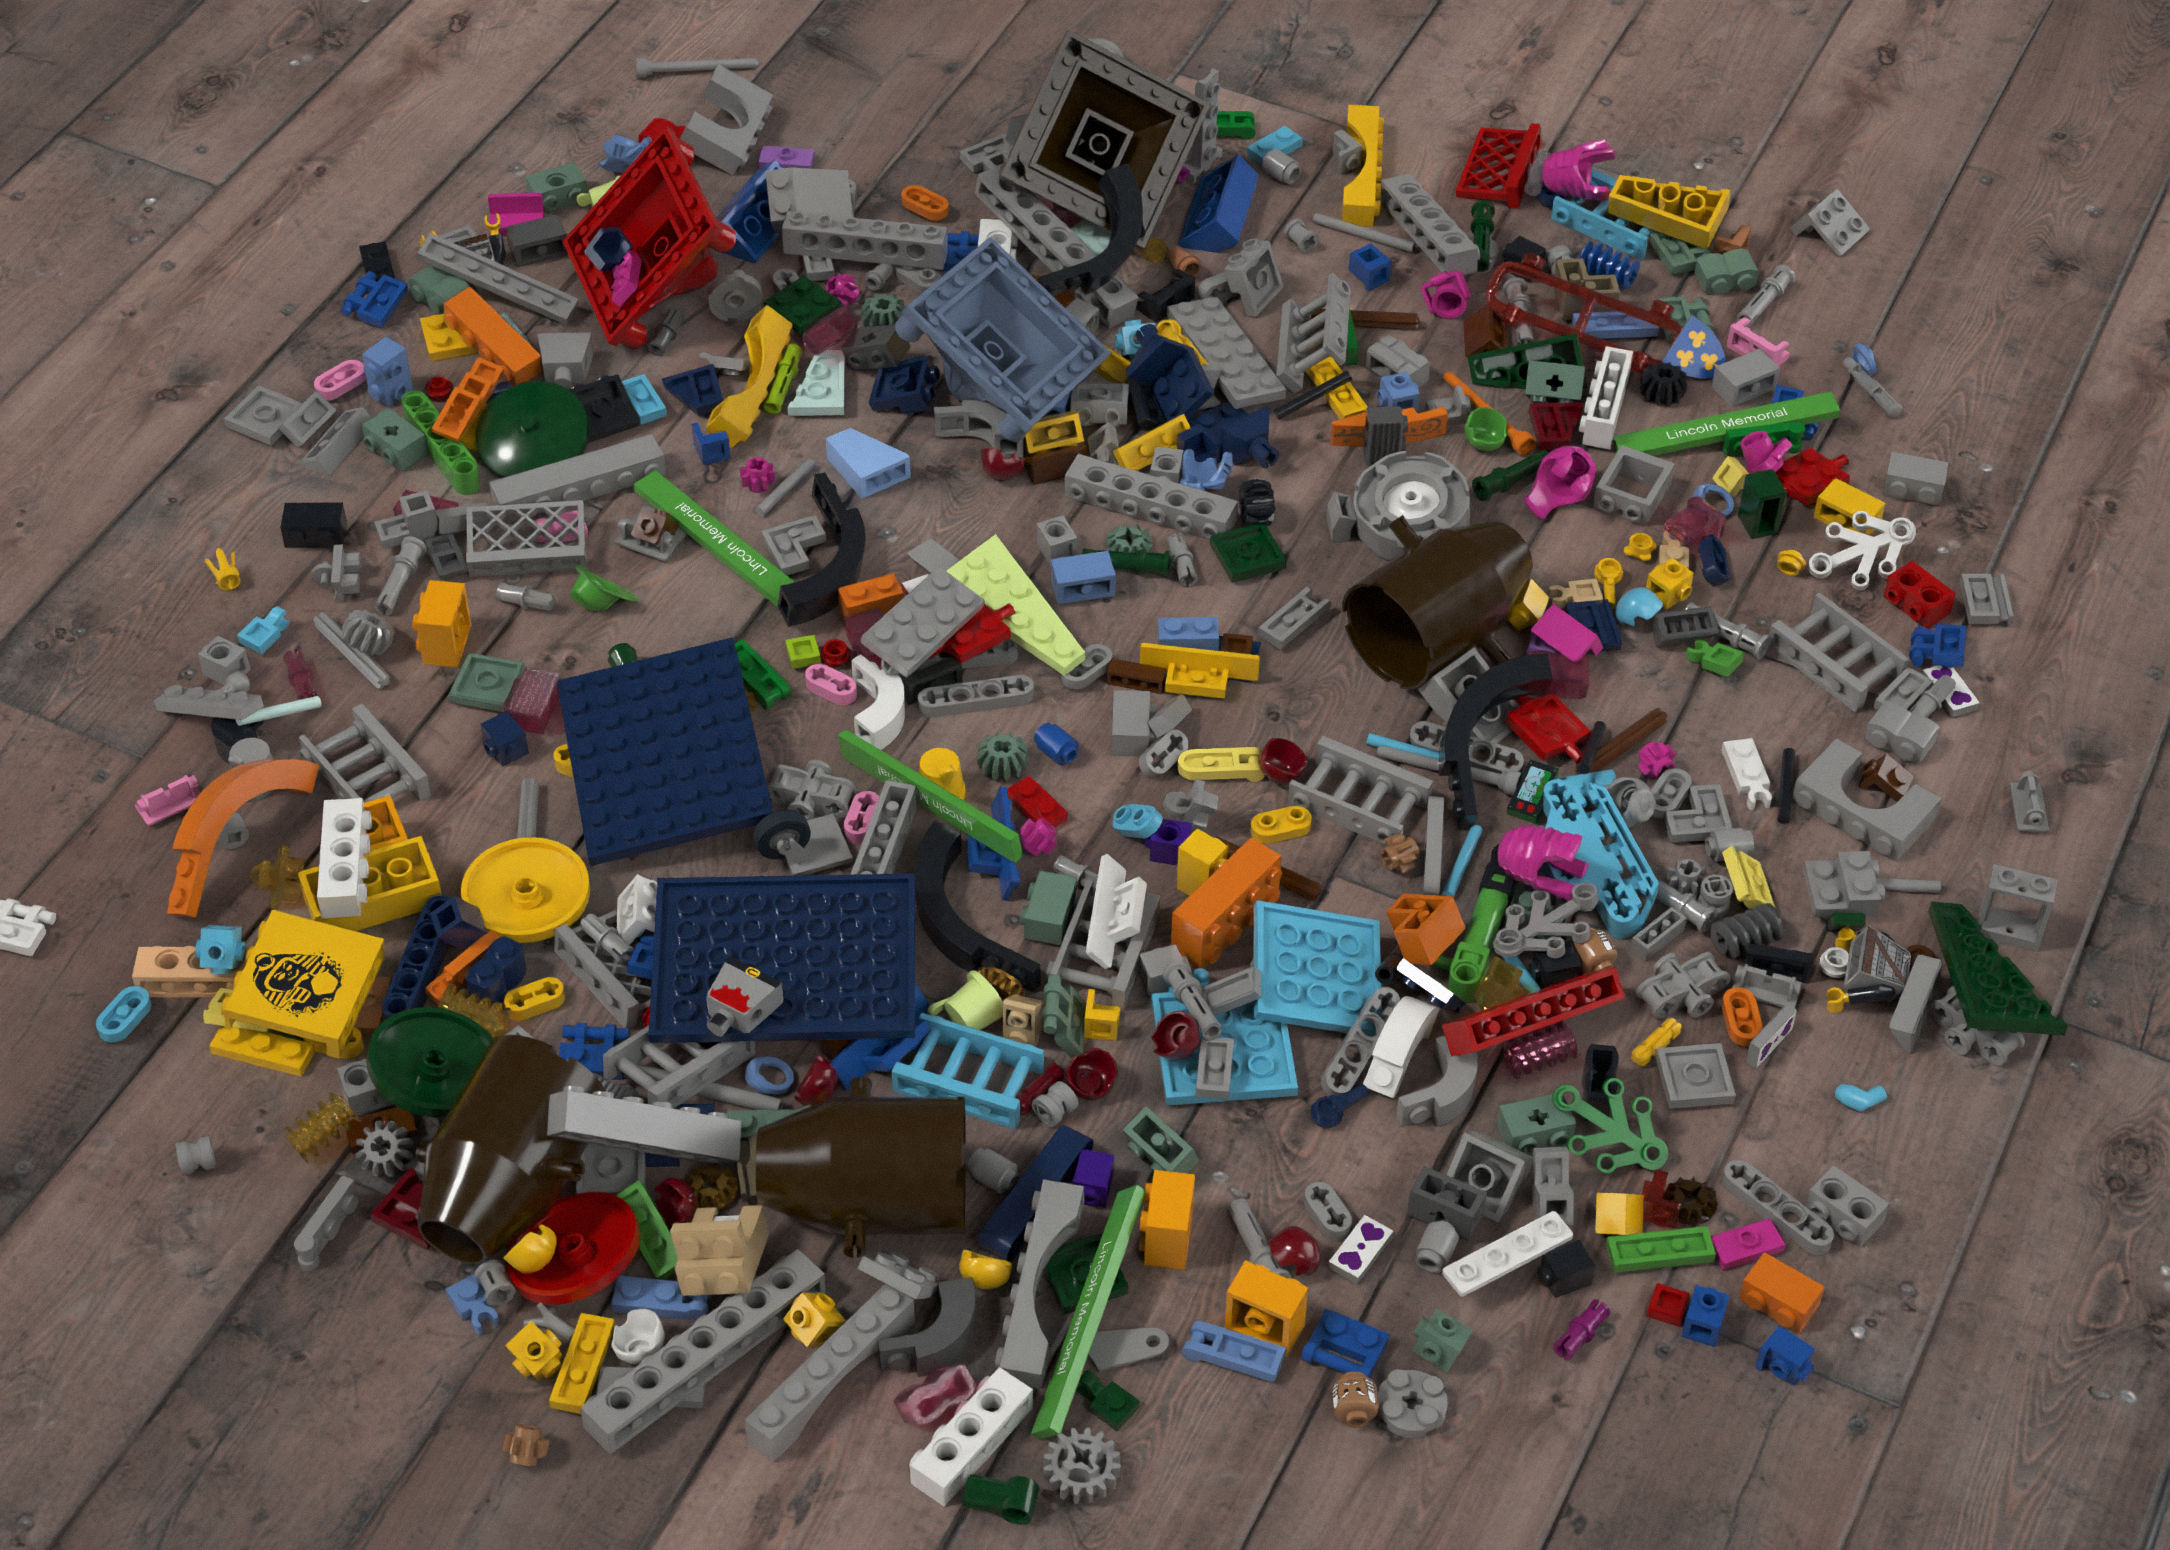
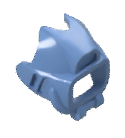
M612 136L610 140L605 141L603 144V149L607 153L608 158L601 161L598 166L607 171L624 173L652 142L651 137L647 136L639 143L624 136Z
M1185 450L1182 459V478L1179 481L1180 484L1202 491L1205 489H1223L1234 467L1232 453L1225 452L1218 468L1215 458H1208L1203 462H1197L1194 459L1193 450Z

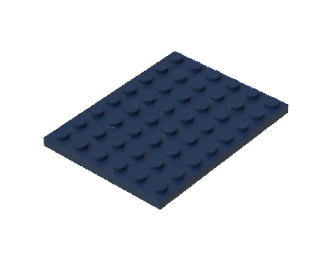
M733 637L556 681L586 850L591 866L754 826L763 818L773 813Z
M915 873L657 878L649 1043L915 1038ZM729 956L782 982L784 1002L750 1033L744 1034L730 1027L720 1037L708 1029L707 1023L712 1017L708 1014L707 993Z

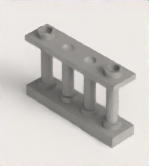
M1334 273L1329 275L1328 291L1304 307L1297 305L1292 299L1283 303L1276 376L1294 394L1303 389L1304 371L1329 356L1340 365H1343L1346 360L1351 289L1344 280H1340ZM1326 306L1324 312L1308 321L1310 315ZM1325 324L1323 330L1307 339V334ZM1323 343L1321 349L1305 358L1308 351Z
M1821 593L1815 595L1811 616L1795 627L1790 628L1780 620L1770 627L1769 636H1771V643L1769 648L1855 713L1864 707L1868 688L1872 683L1887 673L1896 679L1907 668L1908 657ZM1820 623L1832 631V633L1814 645L1802 637V635ZM1841 640L1855 648L1838 661H1834L1824 654L1825 651ZM1865 656L1877 664L1876 667L1860 678L1855 677L1846 670Z
M363 704L352 708L354 722L351 723L352 726L314 746L304 734L299 736L301 750L298 753L300 759L319 764L317 774L339 799L360 798L355 791L389 773L392 775L396 773L400 781L364 799L363 803L388 795L394 798L405 791L408 793L413 792L420 801L431 796L427 774ZM357 737L360 739L364 738L368 743L331 764L323 756ZM372 755L380 756L384 760L383 763L348 782L339 774Z
M1322 736L1317 743L1316 764L1318 767L1305 785L1295 780L1289 783L1288 804L1304 807L1315 816L1378 841L1382 845H1386L1384 839L1395 834H1403L1404 826L1400 824L1413 805L1423 809L1427 808L1428 796H1432L1434 781ZM1330 770L1346 776L1333 796L1317 790ZM1357 782L1374 788L1361 808L1345 802V799ZM1385 793L1402 799L1389 819L1372 813Z
M1087 878L1084 889L1078 890L1074 901V908L1076 909L1056 960L1050 961L1048 964L1046 979L1048 980L1050 975L1056 974L1061 977V982L1064 980L1106 990L1108 995H1112V1006H1119L1120 1011L1124 1012L1139 974V954L1147 952L1160 917L1161 896L1148 893L1143 906L1140 933L1120 941L1126 943L1128 947L1126 952H1121L1120 954L1113 953L1112 966L1117 967V970H1119L1118 975L1107 978L1067 968L1071 956L1094 961L1086 954V946L1076 944L1081 932L1089 934L1091 921L1086 920L1089 910L1093 909L1095 896H1093L1094 880Z
M649 1026L603 1054L604 1079L610 1081L623 1072L648 1091V1104L667 1102L671 1103L672 1109L706 1088L710 1083L715 1082L755 1055V1041L719 1042L708 1049H705L697 1042L677 1043L695 1057L687 1064L681 1065L660 1049L667 1043H649ZM648 1056L668 1071L670 1075L660 1081H656L635 1064Z

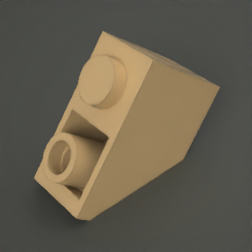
M1015 994L1005 998L1003 1002V1038L1023 1044H1031L1036 1047L1044 1026L1041 1016L1042 1009L1045 1007V1001Z

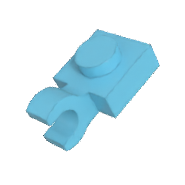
M276 606L264 620L256 616L237 634L239 643L262 655L281 637L280 631L285 630L290 624L288 620L283 618L287 613L286 610Z

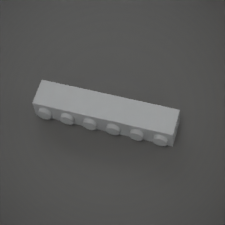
M653 434L491 481L489 484L492 503L495 506L585 501L632 487L634 483L654 470L665 477V459ZM537 512L535 515L542 514L545 512ZM507 514L502 521L508 524L521 518L516 514Z
M566 1086L562 1092L550 1095L547 1136L715 1165L739 1161L741 1121L728 1119L727 1113L711 1112L705 1115L700 1114L699 1108L682 1107L680 1110L672 1109V1104L667 1102H653L651 1105L644 1104L642 1098L623 1097L622 1099L614 1098V1093L605 1091L589 1094L584 1093L585 1089L579 1086Z

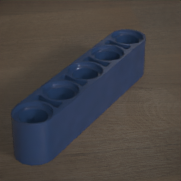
M435 895L426 901L382 1002L385 1020L401 1011L424 1007L428 997L425 994V987L435 980L449 945L438 938L430 913L449 900V896Z
M1061 1125L984 1226L978 1240V1246L1008 1262L1012 1261L1026 1243L1024 1242L1028 1221L1034 1222L1036 1213L1032 1211L1034 1192H1041L1043 1179L1070 1184L1075 1176L1081 1149L1092 1151L1094 1139L1066 1125Z

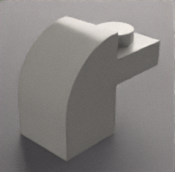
M427 490L399 497L402 514L374 522L375 530L383 549L401 545L402 540L408 536L416 537L424 542V539L435 535L438 522L435 507Z
M1533 1148V1175H1530L1535 1218L1538 1219L1555 1211L1566 1225H1573L1574 1193L1569 1185L1568 1148Z

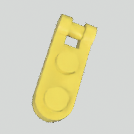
M1257 747L1191 749L1182 752L1178 758V772L1183 778L1188 780L1247 778L1251 782H1258L1265 776L1259 768L1258 760L1261 750Z

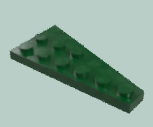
M1931 901L1928 913L1968 1028L2065 1036L2068 1027L2062 1018L2056 1019L2051 1014V1005L2046 1000L2040 1001L2033 993L2034 986L2009 957H2002L1997 952L1999 946L1993 939L1987 940L1980 932L1982 926L1962 904Z

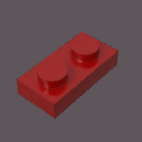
M1030 775L1007 788L1008 799H1011L1012 805L1025 818H1030L1036 823L1041 817L1054 828L1068 820V812Z

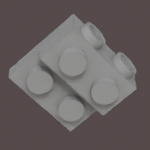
M1253 238L1243 242V250L1228 258L1229 264L1224 268L1231 293H1240L1246 315L1250 317H1256L1284 287L1270 241Z
M1080 382L1072 390L1071 411L1075 410L1079 414L1081 426H1090L1093 423L1106 424L1107 422L1114 427H1119L1121 424L1126 425L1129 383Z
M1869 851L1838 852L1836 860L1804 861L1803 873L1814 917H1830L1834 912L1863 913L1865 916H1877L1880 903L1885 901V888L1883 884H1877L1876 878L1879 876V864L1877 860H1871Z

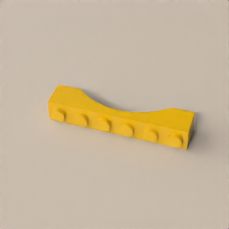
M1348 104L1346 133L1362 145L1361 160L1364 167L1360 174L1344 187L1342 221L1364 227H1373L1374 216L1380 215V200L1375 199H1380L1382 167L1379 166H1382L1383 150L1378 149H1382L1384 117H1379V106Z
M768 305L751 319L744 335L750 360L749 377L746 387L742 393L728 396L715 407L705 427L711 434L726 431L730 448H733L740 441L745 442L750 437L753 431L751 425L761 412L759 405L768 395L766 388L775 378L776 373L774 369L784 356L781 352L791 339L789 333L793 324Z

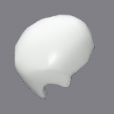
M648 1309L632 1310L628 1312L627 1321L624 1325H616L614 1327L612 1348L618 1359L633 1365H639L646 1356L655 1354L662 1349L665 1333L656 1312Z

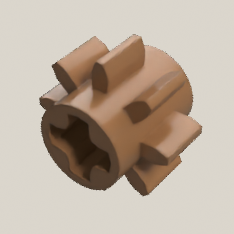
M1395 834L1384 839L1387 846L1380 850V855L1387 869H1395L1396 873H1405L1415 868L1413 860L1419 858V849L1413 838H1405L1404 834Z
M517 1424L515 1432L505 1434L502 1451L510 1452L509 1461L514 1464L535 1466L537 1458L542 1459L543 1456H547L550 1439L542 1438V1428Z

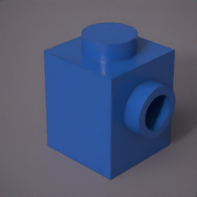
M1696 1285L1681 1337L1715 1347L1730 1295L1714 1288Z

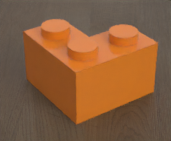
M1403 893L1386 911L1403 957L1411 964L1432 965L1466 928L1453 896Z

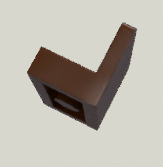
M1487 304L1464 320L1466 357L1479 354L1485 349L1493 351L1508 348L1506 318L1490 304Z
M1086 444L1027 457L1025 458V468L1034 485L1065 478V474L1078 454L1088 456V448Z

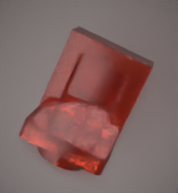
M1655 1169L1652 1182L1645 1180L1642 1191L1644 1201H1646L1643 1220L1661 1227L1676 1228L1681 1205L1663 1199L1669 1172Z

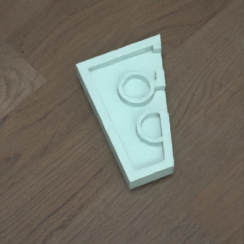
M842 350L816 351L806 371V377L802 385L799 384L796 390L794 401H791L788 406V416L844 415L845 356Z

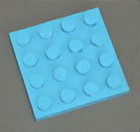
M1257 900L1254 905V966L1261 971V998L1254 1000V1018L1348 1033L1368 998L1377 989L1381 988V983L1375 976V971L1381 964L1380 921ZM1380 999V1007L1374 1012L1377 1015H1380L1382 1012V999ZM1363 1021L1361 1024L1362 1032L1368 1037H1374L1376 1035L1375 1025L1370 1021Z
M1173 992L1152 993L1151 1002L1155 1031L1158 1022L1167 1013L1174 1011L1189 1013L1185 1004L1179 1003L1175 999ZM1254 1001L1215 1016L1222 1026V1033L1219 1037L1234 1039L1229 1099L1195 1097L1201 1031L1197 1049L1186 1059L1173 1061L1159 1056L1166 1106L1298 1095V1084L1288 1026L1286 1023L1255 1019Z

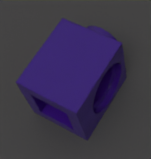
M1163 819L1158 830L1145 839V848H1150V861L1178 866V847L1192 834L1193 823Z
M1081 1149L1073 1185L1084 1186V1205L1106 1207L1114 1177L1115 1155Z

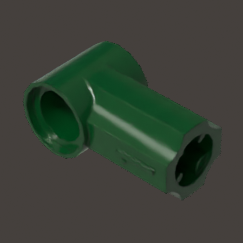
M970 1474L965 1486L963 1506L999 1513L1004 1520L1013 1524H1028L1032 1520L1039 1485L1034 1480L1024 1476H1014L1008 1481Z

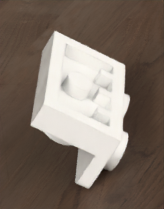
M638 874L619 895L617 903L618 935L629 945L636 937L639 938L645 929L652 932L655 930L657 882Z

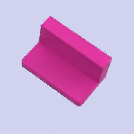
M541 193L488 195L489 224H496V213L499 214L501 227L498 231L502 236H507V226L545 217Z
M1554 604L1531 628L1532 633L1574 664L1578 663L1587 651L1596 657L1603 649L1598 635Z

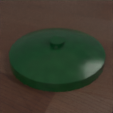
M531 381L512 386L492 399L478 420L475 437L477 449L484 464L494 475L502 479L583 455L588 444L590 427L582 403L570 390L551 382Z
M434 1007L404 1010L387 1018L373 1033L366 1057L368 1074L376 1089L388 1101L399 1108L421 1116L445 1118L493 1038L480 1024L458 1012Z

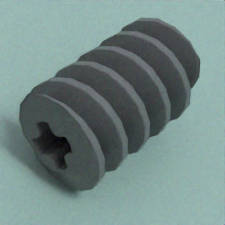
M1771 903L1761 904L1755 909H1748L1744 913L1734 915L1733 918L1728 917L1723 919L1722 922L1717 921L1711 925V938L1715 949L1722 955H1725L1727 951L1732 958L1738 957L1740 951L1746 954L1748 943L1769 945L1773 939L1779 941L1784 936L1780 916Z

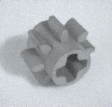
M1678 859L1675 868H1668L1667 879L1670 880L1669 885L1683 894L1692 893L1697 896L1698 888H1701L1702 881L1706 878L1704 876L1705 867H1700L1693 859Z

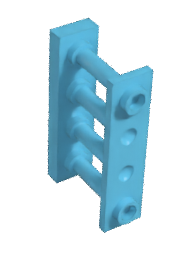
M1592 168L1591 185L1607 186L1612 191L1617 179ZM1558 196L1554 198L1552 220L1641 261L1645 259L1650 233H1653L1655 230L1643 227L1637 233L1625 227L1630 222L1619 217L1613 222L1602 217L1608 211V200L1602 201L1591 212L1580 207L1586 199L1582 200L1580 197H1574L1567 201Z
M921 1013L919 1020H925L931 1031L923 1038L924 1040L911 1065L896 1062L892 1070V1091L909 1097H965V1114L1016 1130L1020 1121V1100L1016 1099V1096L1028 1071L1037 1074L1043 1073L1044 1050L1031 1044L1019 1043L947 1021L940 1016ZM936 1043L954 1048L942 1074L939 1075L923 1070ZM967 1052L985 1057L972 1084L954 1080ZM997 1062L1015 1067L1004 1092L1001 1094L985 1089Z

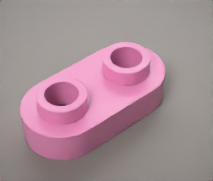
M347 360L326 371L315 379V391L317 390L326 400H334L365 381L366 374L364 373L363 363L357 360Z

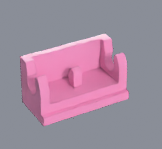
M1744 317L1736 324L1733 323L1730 326L1727 347L1738 354L1744 355L1761 349L1778 366L1789 358L1790 352L1784 349L1788 348L1790 343L1783 341L1777 346L1773 345L1762 336L1760 337L1750 331L1748 327H1744L1751 321L1748 318Z

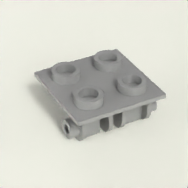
M646 505L642 507V509L648 510L650 512H654L655 510L654 508L648 507ZM639 512L633 519L628 517L626 519L622 518L619 521L618 529L622 530V533L615 540V544L664 562L687 535L679 527L675 536L671 535L668 531H663L659 544L655 545L631 535Z

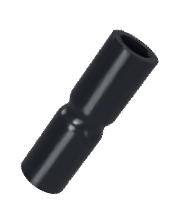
M1398 944L1375 971L1376 979L1380 983H1391L1399 973L1396 968L1404 957Z

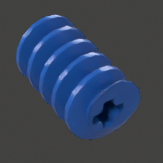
M1590 241L1579 257L1584 259L1588 275L1615 274L1619 290L1627 289L1636 279L1640 262L1636 260L1630 266L1631 258L1629 256H1626L1621 261V252H1616L1612 257V248L1608 247L1603 252L1604 244L1598 243L1593 248L1594 243Z

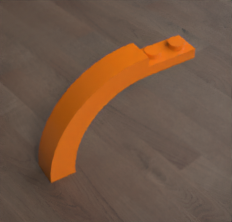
M261 759L236 766L212 781L192 803L177 831L172 849L180 851L182 854L177 864V873L173 889L169 895V905L166 914L175 917L196 918L216 841L227 821L244 803L261 793L275 789L292 794H312L319 764L297 759Z

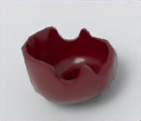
M981 449L983 470L993 479L1010 480L1017 477L1025 467V458H1019L1015 452L1012 453L1010 458H1005L1000 449Z
M1271 738L1262 749L1258 764L1263 774L1271 781L1288 784L1300 777L1307 764V757L1303 750L1295 743L1284 738Z
M1183 1011L1167 1013L1158 1022L1155 1034L1151 1036L1157 1048L1153 1052L1173 1061L1189 1057L1197 1049L1200 1042V1031L1194 1017Z
M1096 1047L1090 1048L1081 1055H1075L1066 1070L1067 1085L1078 1098L1090 1101L1098 1100L1108 1095L1118 1076L1115 1059L1109 1052Z
M817 1055L797 1089V1093L800 1096L797 1097L795 1095L794 1099L803 1106L815 1105L830 1099L836 1090L838 1074L834 1065L822 1056Z
M670 1177L654 1188L655 1192H659V1197L655 1204L670 1230L673 1223H692L697 1209V1200L693 1189L687 1182Z
M1290 1226L1282 1229L1269 1240L1268 1244L1271 1253L1281 1266H1297V1276L1302 1274L1309 1276L1316 1272L1321 1261V1252L1316 1239L1308 1231L1298 1226Z

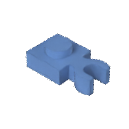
M474 1274L445 1289L449 1301L462 1321L471 1317L475 1333L478 1335L483 1334L480 1322L485 1319L491 1320L495 1327L499 1326L497 1311L487 1304L484 1297L486 1294L482 1284L476 1281Z

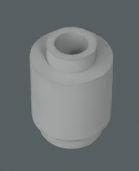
M1279 149L1268 151L1262 159L1263 171L1282 184L1292 185L1300 177L1302 169L1298 162Z
M1743 828L1711 831L1710 837L1705 840L1706 853L1708 856H1712L1715 862L1725 861L1722 852L1731 845L1735 847L1736 853L1742 851L1747 855H1752L1754 852L1753 835L1750 830H1743Z
M977 1149L968 1162L967 1170L972 1173L973 1179L999 1194L1012 1190L1018 1182L1017 1164L991 1149Z
M1446 1221L1428 1224L1415 1252L1417 1256L1416 1264L1422 1270L1437 1274L1448 1265L1459 1241V1235L1453 1225Z

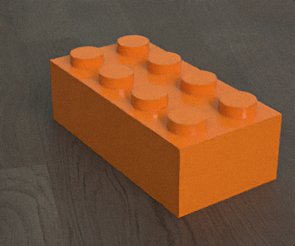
M1251 837L1172 912L1171 945L1176 944L1181 956L1185 955L1190 966L1195 969H1205L1209 964H1214L1219 959L1222 951L1229 944H1235L1242 931L1249 925H1254V905L1257 900L1271 903L1278 901L1281 893L1279 884L1282 875V855Z

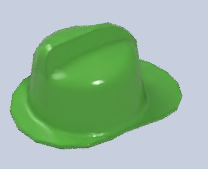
M576 565V569L580 574L570 592V597L584 608L591 611H603L608 609L619 598L631 602L638 601L636 595L629 590L596 576L580 565Z

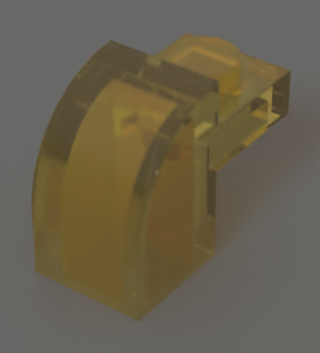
M1494 956L1475 991V1000L1479 1007L1484 1010L1530 994L1531 992L1517 985L1523 971Z

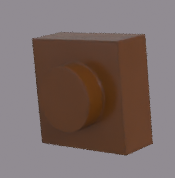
M1223 634L1221 651L1242 654L1252 653L1253 636Z

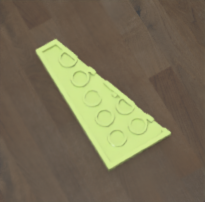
M996 534L947 570L949 574L985 600L984 603L989 608L997 610L1010 603L1015 610V614L1002 620L1010 628L1011 638L1009 639L1065 676L1085 660V651Z

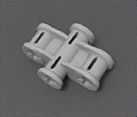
M810 760L807 762L805 770L786 765H776L772 768L771 780L767 784L771 804L788 807L787 810L798 811L806 820L813 819L815 813L820 815L833 813L835 818H844L849 811L848 803L857 792L856 785L852 781L843 777L832 776L830 766L820 760Z
M1704 952L1682 965L1679 964V958L1675 953H1669L1656 962L1653 967V973L1656 976L1642 982L1636 990V996L1649 1005L1655 1019H1663L1685 1006L1688 1008V1014L1692 1018H1698L1711 1009L1714 1004V999L1711 995L1722 991L1729 984L1731 975L1719 968L1714 962L1715 957L1710 952Z
M1954 986L1948 989L1945 997L1941 1000L1933 1001L1929 1006L1933 1019L1947 1029L1944 1037L1947 1045L1957 1054L1965 1055L1972 1047L1990 1063L2000 1066L2006 1062L2007 1056L2011 1052L2018 1051L2025 1045L2021 1032L2011 1033L2001 1030L1968 1028L1959 1000L1956 997L1957 994Z

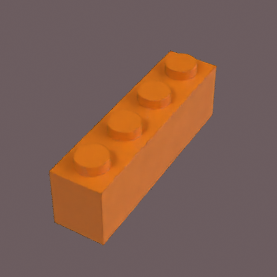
M470 286L444 302L443 319L446 325L451 330L455 329L461 335L464 343L468 347H473L482 359L504 367L501 377L504 382L509 381L512 386L528 382L542 372L541 355Z

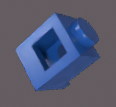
M1370 243L1350 253L1349 271L1365 284L1367 291L1389 282L1391 260L1373 244Z
M1778 1326L1761 1346L1755 1368L1761 1371L1766 1367L1776 1377L1785 1379L1795 1386L1799 1380L1805 1382L1812 1373L1815 1365L1811 1361L1815 1348L1783 1327Z

